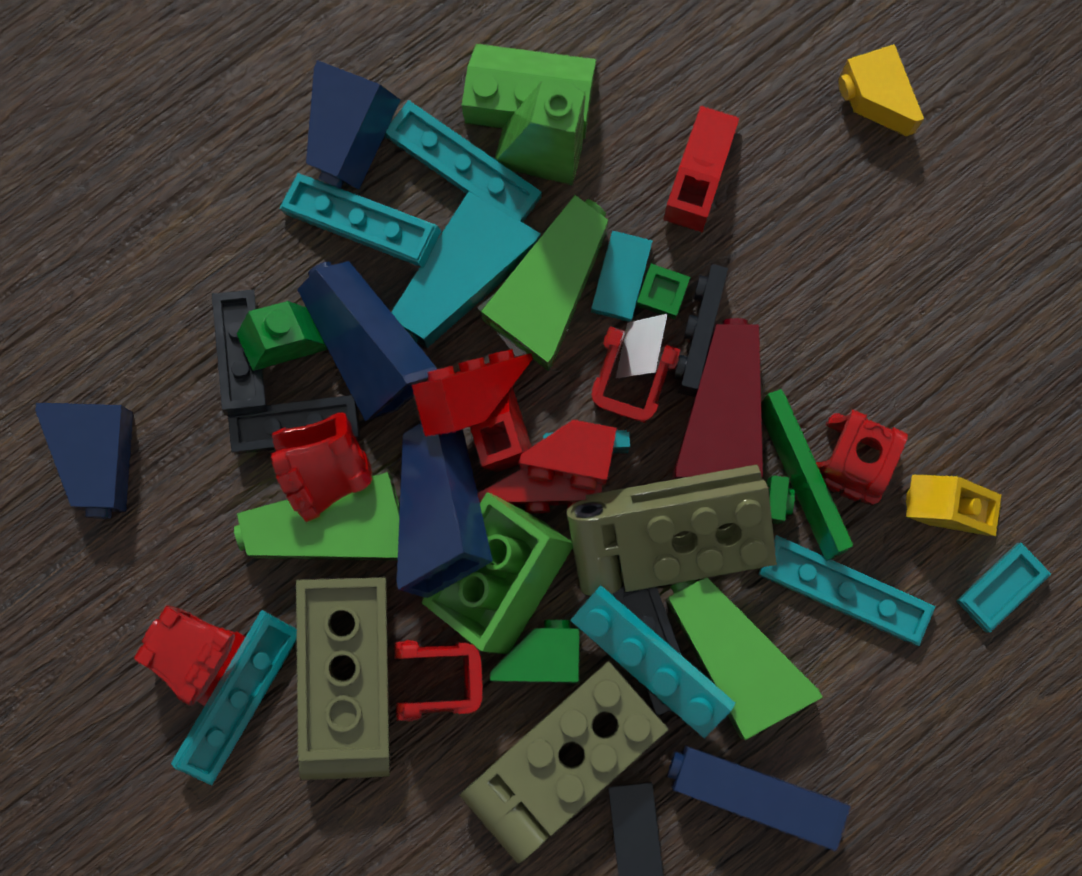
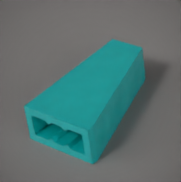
M468 192L438 238L424 268L420 267L391 313L416 343L418 342L428 348L511 275L541 238L540 233L473 193Z

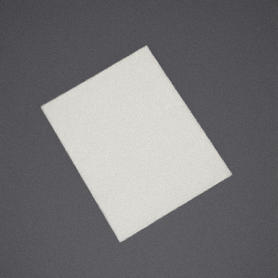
M667 314L627 322L616 378L656 372Z

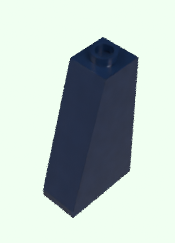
M349 261L332 265L331 262H323L309 270V277L297 290L364 420L368 421L398 411L414 397L412 385L428 381L427 372L436 370V366Z
M420 421L418 425L403 434L397 586L398 590L429 598L488 565L493 560L463 429L455 432L425 436Z
M684 745L682 754L674 752L667 772V777L673 779L671 788L677 792L837 851L851 807L841 801Z

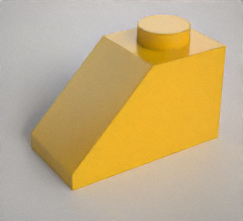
M895 44L847 60L838 79V84L842 97L846 101L850 100L853 111L905 136L914 134L924 120V117Z
M912 475L910 489L906 495V517L931 526L986 536H996L1001 494L958 476Z

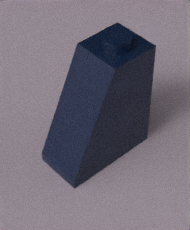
M317 60L313 73L306 164L321 172L318 179L338 189H341L344 183L359 190L401 99L376 82Z
M36 403L35 412L70 506L85 511L86 518L111 519L112 512H126L133 412L122 405Z

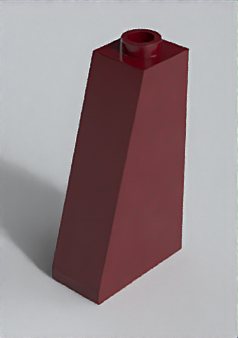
M743 318L725 319L722 321V324H716L710 339L699 387L694 396L674 467L673 480L751 465H758L761 478L763 477L759 324H748V320Z

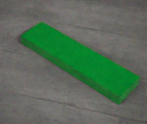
M780 389L768 393L761 402L762 420L795 490L825 560L829 561L841 556L852 548L853 543L784 391Z

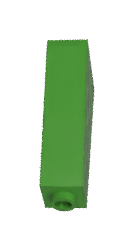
M541 81L504 124L495 160L511 171L573 185L583 145L585 91Z
M576 195L481 310L483 322L525 354L532 353L533 360L547 371L555 362L608 227L605 211L594 201L587 199L584 202Z
M388 472L372 476V482L367 488L359 492H352L320 513V517L307 523L297 511L293 510L288 500L237 513L239 525L234 526L237 545L240 551L246 550L248 556L262 559L397 561L400 504L393 477Z
M708 577L698 582L690 580L670 586L674 595L665 600L704 673L712 683L735 702L728 717L740 738L746 740L823 698L819 689Z

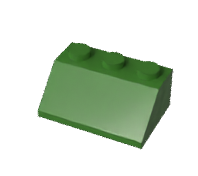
M476 44L467 67L462 99L464 123L503 128L504 124L541 81L585 91L583 139H585L596 59Z
M487 492L480 503L493 562L433 596L424 598L422 604L479 650L509 654L573 546L569 539L544 521Z

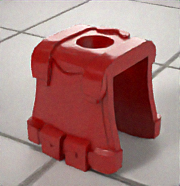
M610 326L603 344L608 351L600 375L593 384L592 400L604 410L646 423L647 420L654 416L658 408L657 402L668 370L675 369L681 350L665 345L644 409L605 397L604 395L625 335L624 330Z
M853 409L847 416L835 413L829 417L826 426L841 433L831 458L827 461L816 462L828 490L834 493L841 491L840 495L853 501L861 500V502L868 505H874L881 500L906 444L908 434L894 427L889 429L879 423L866 419L867 415ZM858 442L880 451V456L875 463H865L859 459L856 453Z
M336 413L325 420L306 426L289 429L284 427L272 433L276 452L271 453L276 479L286 494V498L293 510L297 511L306 523L320 517V513L336 501L352 492H359L371 484V463L366 453L361 449L345 413Z
M166 605L159 619L154 620L142 639L144 645L140 646L134 659L164 680L182 702L189 706L199 702L205 706L246 636L238 631L233 632L222 627H216L188 611Z
M417 641L395 642V659L463 656L464 700L396 703L397 720H419L421 713L453 712L466 714L476 711L482 701V667L479 650L469 643L453 644V646L419 647Z

